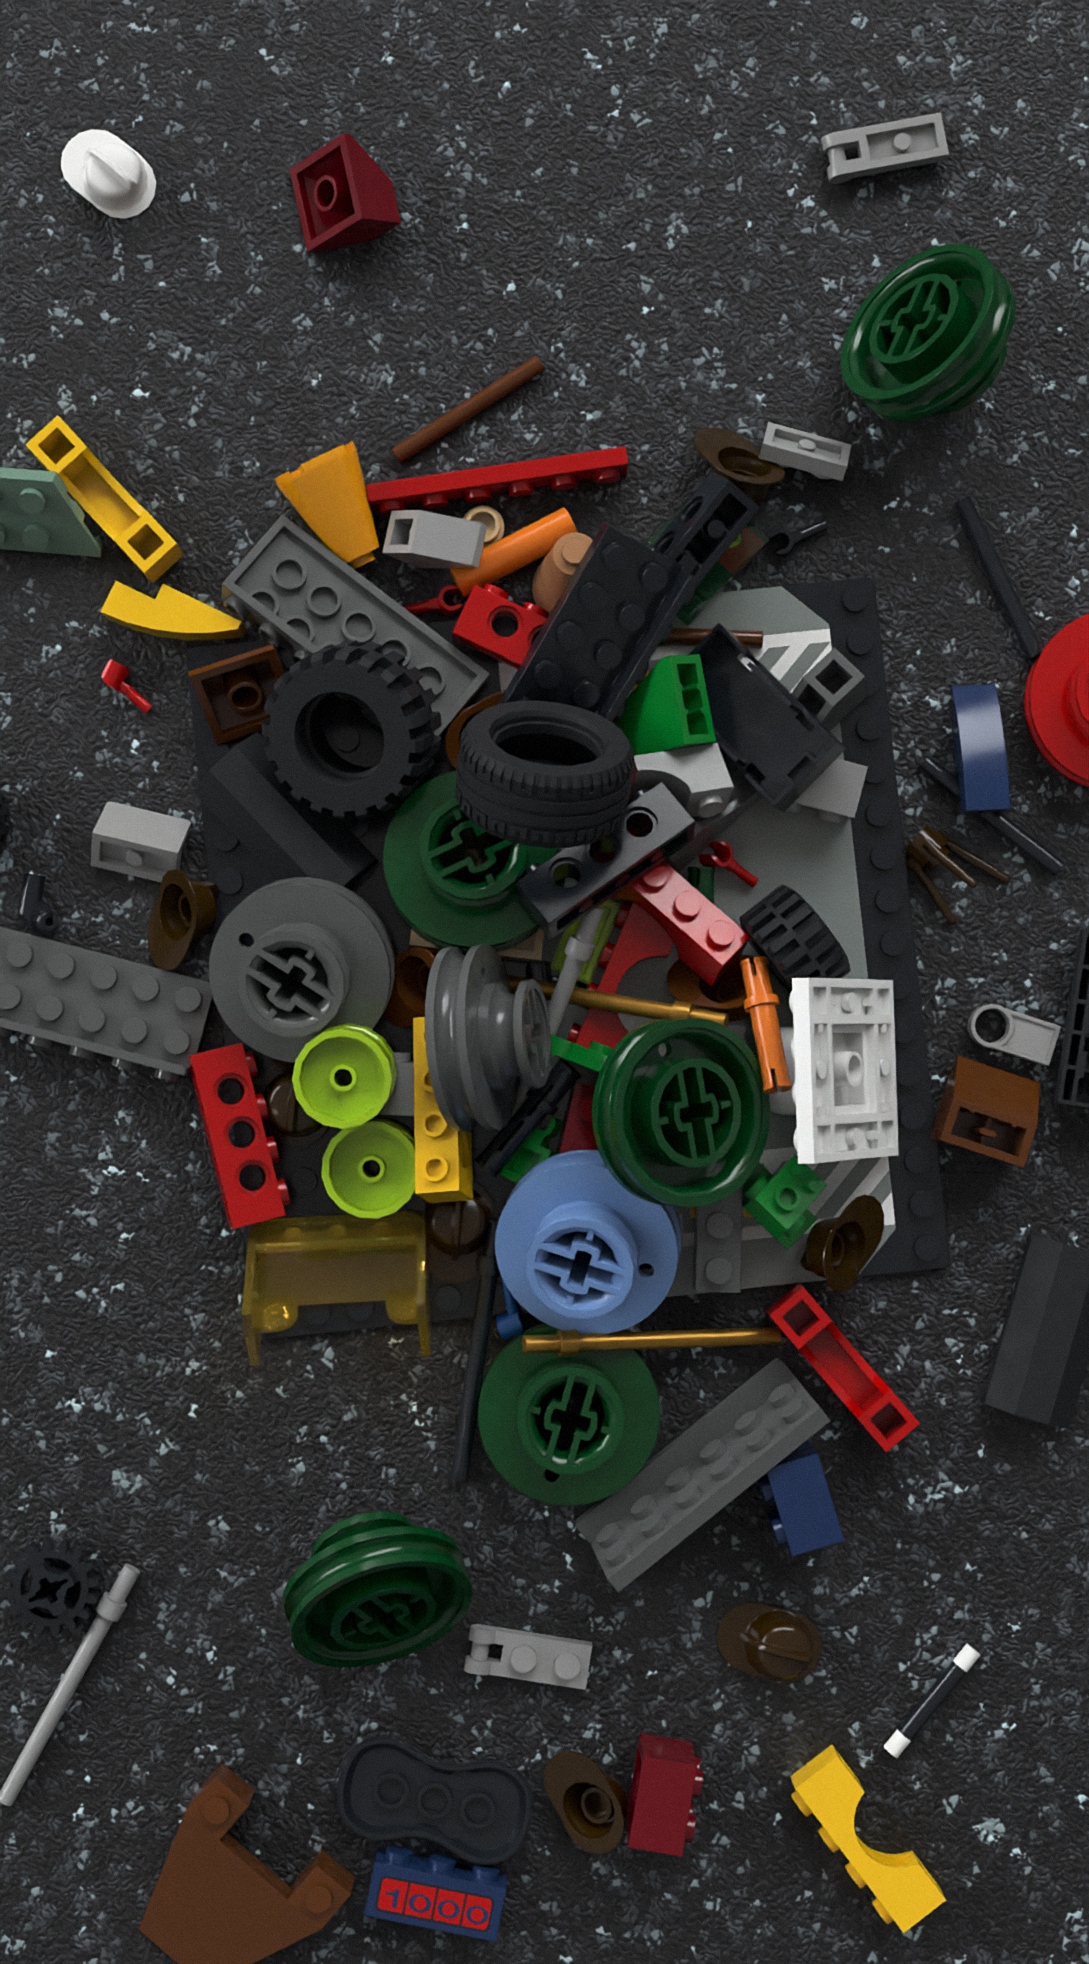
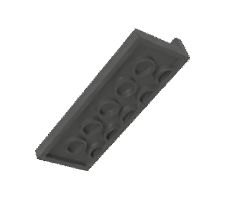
M283 514L222 583L221 599L224 601L223 606L238 620L243 621L246 618L259 628V635L270 645L273 644L274 647L281 645L293 654L292 659L295 663L331 644L337 646L344 641L355 640L358 641L360 647L368 642L382 645V654L384 655L394 650L404 656L405 660L402 665L408 670L415 666L423 675V678L419 680L423 689L432 688L436 697V701L430 705L432 712H440L442 726L434 731V735L441 737L455 717L467 706L489 678L490 673ZM333 692L342 700L347 701L350 698L363 708L361 710L363 715L371 723L381 727L375 713L362 700L347 693Z
M0 926V1036L11 1038L12 1030L29 1034L27 1043L49 1049H53L54 1042L70 1045L69 1054L95 1060L97 1053L112 1056L113 1061L111 1065L137 1072L139 1064L156 1068L155 1077L177 1083L180 1082L181 1075L192 1077L187 1058L190 1055L200 1053L214 1001L208 981Z
M777 1357L647 1461L641 1471L627 1485L614 1494L599 1500L575 1520V1525L591 1544L607 1580L619 1593L831 1420L785 1363Z

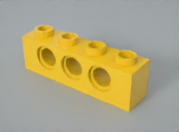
M425 1017L413 1018L415 1194L429 1203L473 1200L472 1131L456 1132L444 1120L437 1104L430 1078L425 1039Z

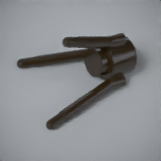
M928 825L904 849L911 857L906 865L917 874L950 925L956 923V918L926 872L925 865L933 871L941 862L969 887L975 888L977 881L948 856L951 851L1004 884H1008L1011 880L1008 875L950 840L941 830L935 832Z

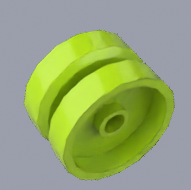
M346 1023L329 1027L306 1043L295 1060L292 1082L296 1099L307 1115L324 1126L345 1129L363 1125L379 1114L395 1091L398 1069L394 1052L381 1035L369 1027ZM338 1070H348L352 1075V1080L348 1084L341 1082L342 1074Z
M373 1117L363 1125L341 1130L331 1139L322 1159V1179L327 1194L340 1209L358 1218L378 1219L398 1211L415 1194V1136L405 1125L389 1117ZM374 1160L378 1162L380 1171L376 1176L368 1173L370 1167H364L366 1161Z

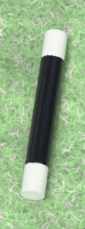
M969 1644L962 1648L883 1746L895 1758L899 1757L980 1657V1654Z

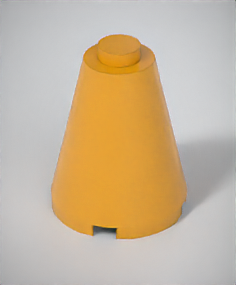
M353 441L301 464L298 470L292 473L288 471L274 479L284 496L324 546L345 563L349 562L353 569L376 559L372 551L380 546L368 502L358 452Z

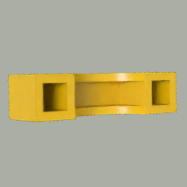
M58 415L25 444L48 471L57 472L66 485L67 492L152 583L184 555L174 539L121 486Z
M832 1744L790 1776L796 1790L791 1794L794 1802L806 1817L812 1813L822 1824V1827L818 1830L820 1836L833 1853L840 1849L850 1861L845 1865L847 1872L860 1889L868 1885L877 1897L872 1901V1904L887 1925L895 1921L902 1932L905 1933L946 1901L939 1885L912 1850L899 1854L882 1853L868 1847L856 1835L854 1816L864 1790L857 1776Z

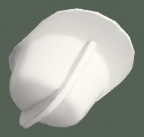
M91 129L84 131L68 141L62 152L61 169L65 180L76 192L97 209L114 218L127 219L138 216L149 207L155 196L156 180L152 168L139 153L106 130Z

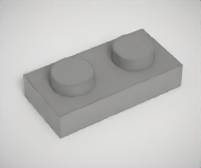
M768 422L759 459L777 463L782 468L792 467L807 471L820 479L832 478L843 481L852 445Z

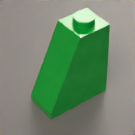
M700 654L669 655L663 657L626 698L625 710L614 724L624 732L633 748L634 756L716 742Z

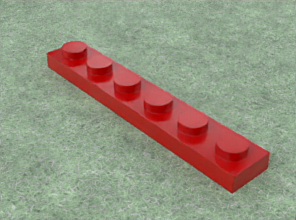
M625 446L366 484L368 502L371 512L380 511V515L389 516L391 511L406 510L405 507L422 504L424 509H438L449 504L448 500L465 498L467 503H479L490 500L492 498L491 494L508 492L511 497L526 496L534 493V488L551 485L552 490H567L576 487L577 481L594 479L595 484H609L620 480V475L627 474L628 457Z

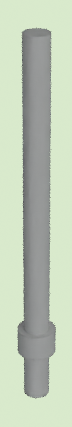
M599 906L581 918L576 934L570 935L564 950L567 958L547 1008L552 1035L556 1036L583 963L590 960L595 943L592 940L604 911ZM522 1077L517 1086V1097L512 1116L528 1098L526 1092L530 1088L524 1083Z
M124 1564L110 1592H104L95 1608L98 1614L0 1790V1803L12 1806L110 1626L113 1621L118 1622L127 1606L125 1599L140 1574V1570L136 1567Z

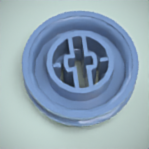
M575 1150L560 1153L541 1161L528 1170L510 1193L499 1218L495 1235L497 1265L506 1287L517 1302L540 1321L560 1330L576 1329L578 1334L614 1333L627 1329L648 1317L662 1303L672 1286L682 1248V1229L676 1207L646 1202L628 1192L611 1175L598 1150ZM647 1263L653 1267L654 1271L650 1274H645L640 1270L639 1266Z

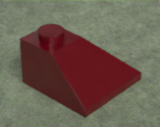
M343 133L289 169L307 252L315 253L371 241L401 223L392 181L350 134Z

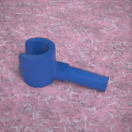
M502 1279L507 1312L496 1315V1324L502 1339H508L522 1333L525 1315L522 1309L518 1308L516 1299L512 1296Z

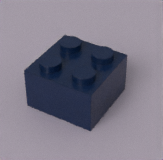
M807 1440L757 1480L765 1502L772 1501L774 1510L767 1512L774 1538H776L779 1546L787 1545L792 1557L844 1541L818 1453Z

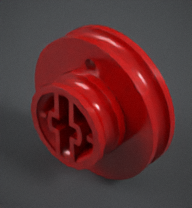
M1088 613L1067 624L1042 649L1043 651L1036 657L1030 669L1024 690L1025 721L1036 749L1056 772L1086 788H1089Z

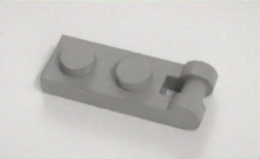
M941 112L833 132L821 138L823 154L829 157L830 165L826 169L828 180L831 184L843 183L852 178L942 162L946 161L949 156ZM856 147L858 158L846 160L845 150Z
M472 1624L470 1626L468 1639L472 1641L471 1654L465 1657V1672L586 1690L592 1642L482 1624ZM490 1644L503 1645L501 1659L488 1657Z

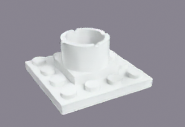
M792 978L789 1005L793 1013L794 1026L780 1027L792 1088L782 1092L781 1087L777 1085L775 1075L778 1093L769 1094L770 1110L773 1113L796 1115L797 1128L794 1132V1146L798 1152V1164H816L899 1155L893 980Z

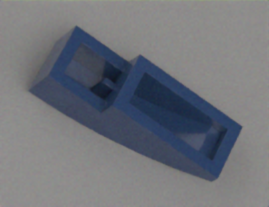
M995 684L952 686L951 705L955 773H958L960 815L1004 813L1010 809V795L1003 725Z

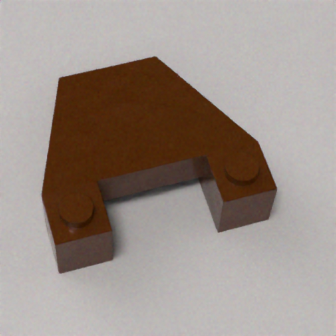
M223 1762L218 1765L193 1795L184 1813L139 1927L143 1934L178 1964H253L321 1930L351 1895L355 1877L321 1848L294 1882L288 1886L229 1835L227 1831L247 1809L255 1790Z

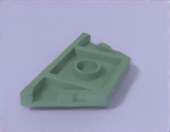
M0 467V549L101 557L104 547L100 536L93 537L83 522L85 518L84 512L78 503L69 497L67 487L57 472Z

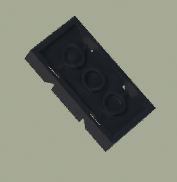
M718 623L712 629V633H708L688 654H700L715 732V743H718L719 748L743 772L744 777L773 807L785 812L838 758L846 747L730 630ZM742 657H747L753 662L747 664L752 672L740 661ZM800 716H805L815 726L811 732L798 720ZM753 765L766 777L762 782L751 772L754 769Z

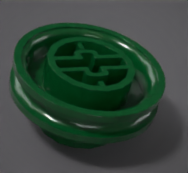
M967 244L941 245L910 258L893 270L874 288L855 314L845 335L841 350L840 366L845 383L875 414L889 421H914L935 413L947 414L961 410L977 400L993 384L1003 367L1007 352L1006 342L1013 326L1016 310V300L1011 284L994 267L983 252Z
M457 770L445 773L431 779L416 789L402 803L390 823L383 850L384 873L390 896L406 924L424 940L439 948L459 947L467 954L468 950L474 945L488 944L497 952L507 950L524 942L540 929L539 925L518 901L516 882L519 881L521 874L535 863H541L542 865L554 857L558 848L522 845L506 841L482 830L464 814L455 797ZM451 834L452 841L442 845L443 839ZM471 848L475 849L479 857L485 855V863L475 866L471 857L465 859V851ZM565 878L558 880L556 884L564 888Z
M700 1018L660 1019L645 1023L632 1030L617 1043L600 1070L593 1094V1132L605 1166L615 1180L634 1196L654 1204L689 1208L702 1207L719 1202L738 1190L749 1178L761 1158L767 1141L770 1125L769 1094L763 1093L759 1062L752 1050L736 1033L719 1023ZM662 1043L666 1045V1053L663 1057L658 1051L659 1045Z
M541 1322L523 1330L520 1335L510 1339L491 1361L482 1381L479 1398L478 1422L481 1439L486 1453L496 1470L520 1492L539 1501L555 1505L569 1506L592 1503L622 1489L641 1471L654 1448L659 1430L660 1404L657 1389L647 1365L635 1350L579 1352L578 1356L558 1357L557 1353L524 1354L522 1351L523 1336L555 1335L557 1330H560ZM573 1385H580L581 1390L577 1405L580 1416H584V1419L572 1418L564 1450H560L555 1446L561 1429L559 1414L553 1411L555 1408L566 1411ZM593 1395L600 1401L603 1414L596 1413L592 1400ZM541 1401L545 1429H547L544 1438L540 1434L537 1424V1415H540ZM598 1424L600 1432L597 1438L587 1447L578 1449L581 1439L589 1441L593 1437ZM548 1469L559 1474L558 1478L548 1480L544 1475L545 1470Z
M375 1511L357 1514L337 1522L319 1536L312 1546L311 1558L302 1564L289 1579L283 1593V1607L287 1620L290 1622L289 1629L292 1643L300 1655L309 1661L325 1666L362 1667L381 1664L407 1656L443 1637L467 1613L472 1602L473 1589L470 1578L465 1571L461 1549L451 1537L434 1529L413 1526L409 1518L398 1513Z

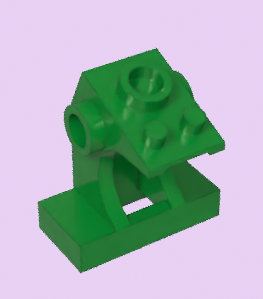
M796 1154L774 1176L758 1162L752 1174L743 1184L742 1207L788 1250L817 1220L807 1208L828 1185L806 1164H798V1156Z

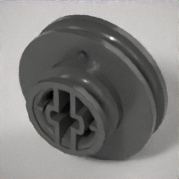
M286 878L274 881L251 893L221 924L212 944L209 957L211 993L225 1023L238 1038L252 1049L284 1062L295 1063L296 1058L306 1043L329 1027L351 1023L373 1029L388 1006L395 984L396 962L394 949L387 929L380 917L367 902L353 891L337 883L320 878ZM249 933L254 939L253 945H243L240 940L241 934ZM296 966L307 973L302 982L295 980L291 976Z
M488 944L474 945L468 950L467 954L459 947L441 949L431 966L425 1001L426 1051L435 1098L444 1120L456 1132H471L478 1124L486 1130H501L508 1124L512 1116L517 1097L519 1076L523 1078L524 1083L530 1089L545 1086L551 1064V1029L546 999L541 986L535 979L521 981L515 994H512L505 966L497 951Z

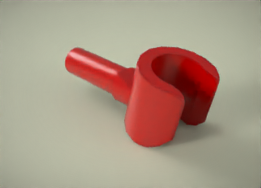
M448 585L440 591L438 597L404 606V608L413 615L439 610L446 616H452L461 609L463 604L449 606L444 602L443 596L452 595L459 591V587Z
M109 660L101 674L103 682L108 687L125 695L146 714L153 706L130 685L124 683L130 670L113 660Z
M712 841L708 845L713 848L715 856L712 854L699 855V861L704 867H724L751 888L758 882V878L733 859V848L726 841Z

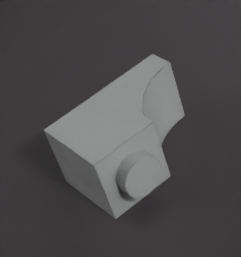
M718 743L634 756L630 786L631 796L644 788L651 790L662 782L691 817L700 816L707 818L720 812H725L734 786Z

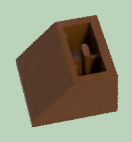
M956 1055L929 1138L1010 1166L1024 1168L1038 1126L1040 1083Z

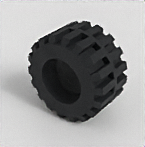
M781 884L739 917L741 928L751 936L749 943L759 956L768 958L769 970L789 993L792 991V978H843L851 972L848 957L833 933L804 898L786 885Z

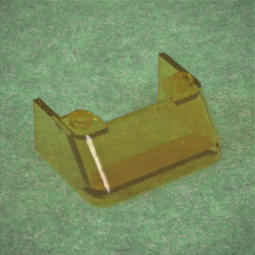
M403 1211L378 1219L358 1218L352 1214L280 1218L259 1222L250 1229L242 1304V1320L250 1366H259L261 1333L280 1332L290 1328L298 1318V1307L300 1305L386 1301L387 1315L396 1323L404 1325L418 1324L421 1356H431L427 1236L425 1221L420 1215Z

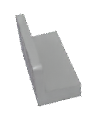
M107 802L92 832L90 866L161 882L168 870H180L182 848L190 832L191 822L186 819L124 804Z

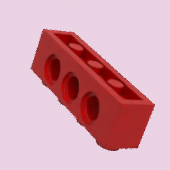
M486 583L484 588H481L474 584L452 631V639L518 670L532 646V640L538 636L549 613L532 603L525 602L524 607H521L507 600L509 594L494 585ZM500 616L510 617L515 621L517 631L509 637H501L494 632L492 628L493 621Z
M238 1043L190 1055L187 1060L229 1228L236 1229L285 1216L283 1206L290 1205V1199L284 1179H276L273 1163L279 1162V1155L274 1137H266L262 1120L268 1119V1111L263 1094L255 1095L251 1077L258 1076L252 1051L245 1052L243 1043ZM232 1080L240 1086L241 1097L236 1104H226L219 1098L218 1086L222 1081ZM234 1123H244L251 1129L252 1139L244 1148L234 1146L229 1140V1129ZM247 1165L256 1166L263 1176L262 1184L254 1191L246 1190L239 1180L241 1170Z

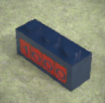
M388 1846L386 1850L377 1849L364 1913L365 1916L496 1942L506 1893L507 1874L499 1873V1868L493 1865L474 1864L473 1867L456 1864L455 1859L446 1855L434 1854L430 1858L412 1855L413 1852L410 1849L401 1846Z

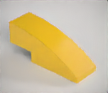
M115 581L100 611L112 622L135 631L163 638L187 641H217L243 637L247 630L242 621L165 584H162L154 599Z

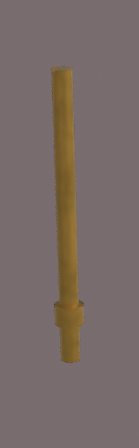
M508 975L511 993L515 994L521 981L531 979ZM536 980L541 986L545 999L551 1000L556 983ZM574 987L568 1004L656 1020L700 1018L719 1023L725 1027L728 1025V1014L697 1009L694 1003L677 1000L674 1004Z
M779 1327L578 1334L576 1329L557 1330L555 1335H525L522 1337V1351L524 1354L557 1353L558 1357L578 1356L579 1352L779 1345L781 1342V1331Z

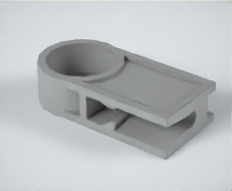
M988 1004L975 1009L971 1013L967 1024L970 1038L981 1047L991 1048L1043 1066H1049L1061 1029L1059 1025L995 1004ZM985 1010H995L1005 1020V1033L998 1041L988 1043L982 1040L976 1032V1019Z

